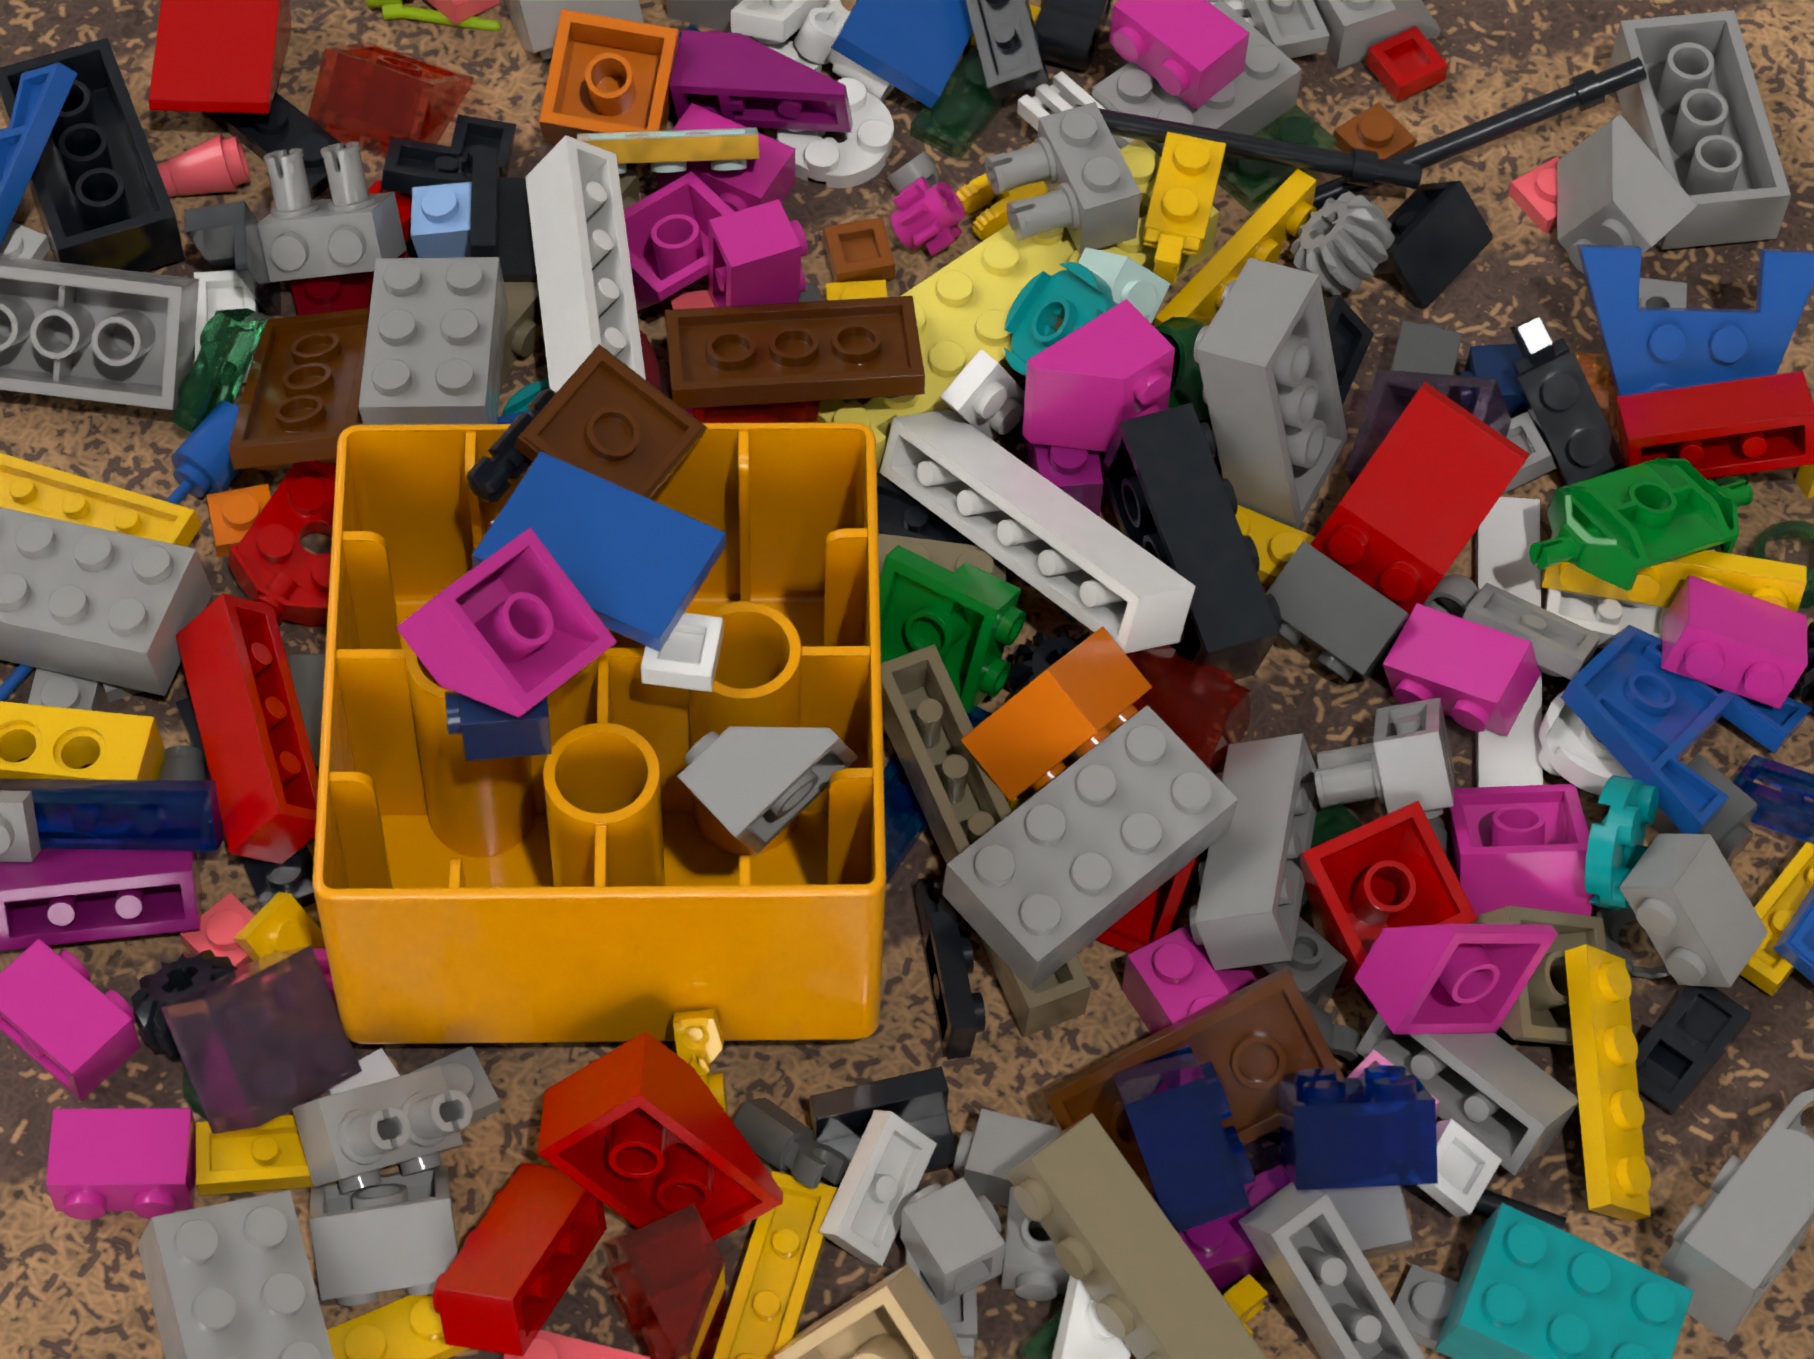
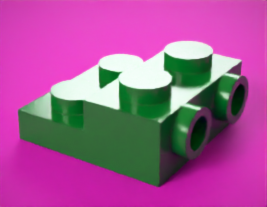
M897 545L886 555L879 580L881 663L935 644L966 713L969 714L988 695L996 697L1007 681L1008 673L1011 670V663L1001 659L1005 645L1010 646L1016 640L1025 622L1026 612L1016 607L1021 589L967 562L952 572Z

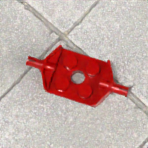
M316 460L294 463L238 546L232 543L229 548L228 564L239 587L252 601L273 606L277 623L279 624L283 620H287L308 627L327 625L331 551L320 555L310 553L303 548L300 540L310 533H322L332 540L336 462L321 463Z

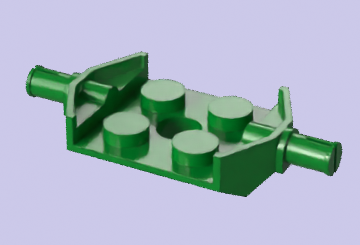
M1657 458L1557 488L1547 512L1554 538L1533 543L1529 549L1530 560L1533 565L1538 563L1536 568L1539 570L1565 561L1573 563L1578 568L1625 591L1632 590L1639 570L1720 545L1722 552L1731 554L1739 536L1737 507L1746 506L1752 502L1753 490L1750 484L1745 485L1746 480L1739 479L1719 487L1713 480H1706L1685 458Z

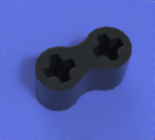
M1046 0L1035 25L1044 60L1087 71L1095 53L1099 36L1110 13L1113 0Z

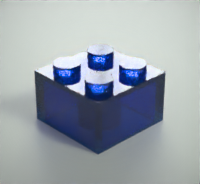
M1187 1046L1113 1073L1161 1209L1178 1233L1251 1207L1243 1185L1252 1183L1256 1179L1234 1124L1222 1127L1221 1121L1233 1117L1221 1081L1217 1077L1211 1061L1199 1065L1191 1046Z
M1371 1066L1364 1069L1365 1077L1337 1079V1071L1333 1069L1313 1068L1296 1071V1080L1278 1081L1281 1163L1296 1190L1438 1184L1436 1107L1434 1097L1416 1075H1406V1068L1403 1066Z

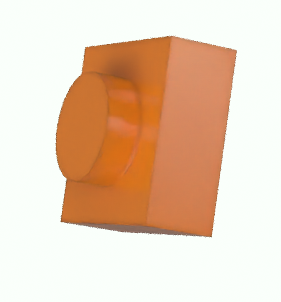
M268 484L206 495L218 557L228 556L232 543L238 546L271 498Z

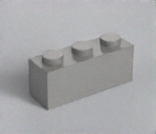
M1377 1013L1355 1050L1364 1058L1373 1049L1423 1087L1440 1101L1438 1116L1443 1120L1452 1118L1501 1158L1500 1165L1514 1176L1548 1150L1578 1105L1577 1096L1496 1033L1393 1034L1380 1014Z
M1292 1181L1239 1220L1240 1225L1321 1359H1426L1327 1193Z

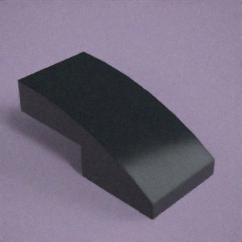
M1687 986L1662 1021H1657L1638 1045V1057L1636 1060L1638 1091L1674 1115L1750 1021L1751 1012L1715 987Z

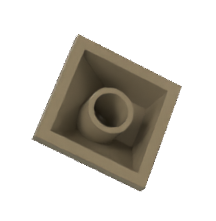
M1511 905L1477 915L1478 920L1472 924L1552 925L1558 935L1500 1027L1514 1040L1573 1046L1564 951L1587 944L1607 952L1603 917Z

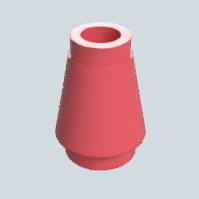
M219 134L170 158L169 161L158 163V171L169 198L178 195L189 196L237 192L238 185L251 182L248 162L238 136L224 139L223 135Z

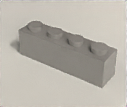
M1303 733L1229 744L1224 772H1219L1216 776L1238 798L1229 831L1209 846L1207 859L1201 860L1199 863L1198 874L1201 887L1198 905H1193L1190 909V928L1193 939L1197 945H1204L1215 971L1292 960L1305 884L1299 855L1311 848L1318 806L1314 776L1315 769L1317 768Z

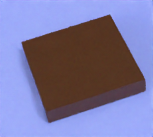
M599 344L517 437L514 448L532 462H534L541 451L650 499L703 437L707 427Z

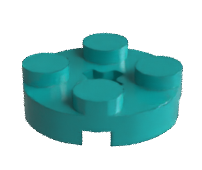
M1074 262L1060 264L1067 270L1059 271L1052 276L1043 271L1032 278L1016 297L1008 313L1005 330L1012 334V352L1004 347L1006 359L1016 372L1026 377L1028 359L1118 305V303L1113 301L1112 291L1107 282L1085 266ZM1060 318L1064 319L1060 328L1056 330L1054 328L1056 322Z
M1616 775L1611 776L1604 785L1598 803L1610 805V809L1604 817L1602 824L1592 823L1585 861L1586 893L1594 894L1593 898L1589 901L1591 905L1614 910L1628 909L1630 907L1619 887L1648 848L1644 846L1646 825H1652L1656 816L1659 799L1657 786L1643 784L1639 779Z

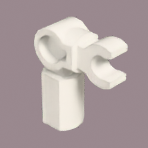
M828 0L825 7L811 9L794 40L797 51L804 58L814 63L827 64L831 62L834 64L832 68L834 73L841 78H855L865 85L867 92L883 101L895 86L831 48L850 11L842 6L843 0Z

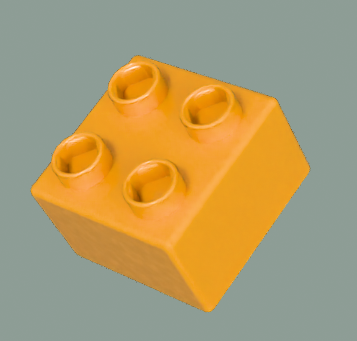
M856 422L702 423L707 427L703 437L650 500L726 532V547L684 612L723 618L724 634L712 692L642 683L641 664L645 645L608 629L617 643L547 696L552 754L466 761L463 735H449L445 692H452V690L437 683L396 627L433 597L473 569V552L491 527V521H495L532 463L519 478L508 479L511 486L498 501L487 503L469 490L467 487V473L481 457L486 456L490 458L492 456L488 449L511 424L353 425L342 431L337 442L313 889L342 1031L348 1039L358 1044L628 1042L647 1031L659 1041H675L673 1029L674 1013L715 1009L724 1041L860 1040L868 1038L876 1031L880 1020L886 848L876 438L870 427ZM729 726L830 728L858 756L848 768L832 773L829 778V786L759 853H756L735 838L678 777L688 766L684 761L688 751L708 733L715 731L720 736Z

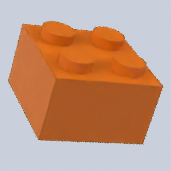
M561 9L539 119L544 143L557 145L565 135L577 139V134L666 131L672 101L669 84L680 42L679 30Z
M1102 626L1042 672L964 736L961 741L1011 802L1029 786L1037 793L1137 714L1139 711L1133 703L1149 691L1152 686Z

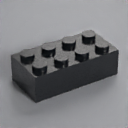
M108 38L1 67L0 104L7 127L10 124L21 73L58 62L77 72V76L28 183L56 262L143 272L184 260L175 212Z
M1192 403L1121 421L1101 465L1103 483L1122 533L1196 586L1180 642L1165 645L1184 696L1255 675L1280 634L1279 630L1282 626L1278 603L1271 593L1265 594L1257 574L1260 563L1256 546L1250 536L1242 535L1235 515L1237 514L1238 506L1233 486L1227 478L1221 479L1213 458L1216 454V448L1211 429L1206 422L1199 423Z

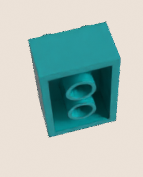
M1501 1203L1476 1233L1434 1350L1453 1359H1671L1694 1290Z

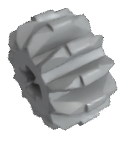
M1348 191L1341 194L1337 200L1330 197L1326 199L1323 208L1317 212H1311V218L1305 225L1298 227L1297 233L1299 238L1293 242L1290 248L1291 253L1295 257L1293 264L1299 270L1319 274L1322 292L1328 291L1335 296L1343 294L1348 288L1355 291L1367 276H1374V270L1378 264L1387 261L1389 256L1386 250L1392 246L1395 236L1390 231L1392 224L1385 218V213L1373 201L1369 202L1363 195L1355 196Z

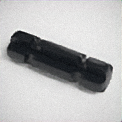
M552 389L541 391L527 406L531 412L521 413L488 449L492 456L490 458L486 456L481 457L467 473V487L474 495L479 496L487 503L498 501L511 486L508 479L519 478L532 463L531 460L514 448L517 437L556 392Z

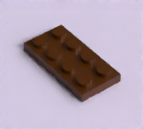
M913 296L665 310L672 401L683 409H708L712 407L755 404L772 405L775 403L806 401L830 402L839 399L872 397L895 398L906 395L925 394V373Z
M370 308L263 320L228 447L234 470L254 467L259 470H274L289 463L316 460L321 463L336 462L339 435L350 426L363 425L359 411V399Z
M1287 966L1043 1090L1045 1099L1062 1131L1093 1113L1149 1193L1351 1091Z

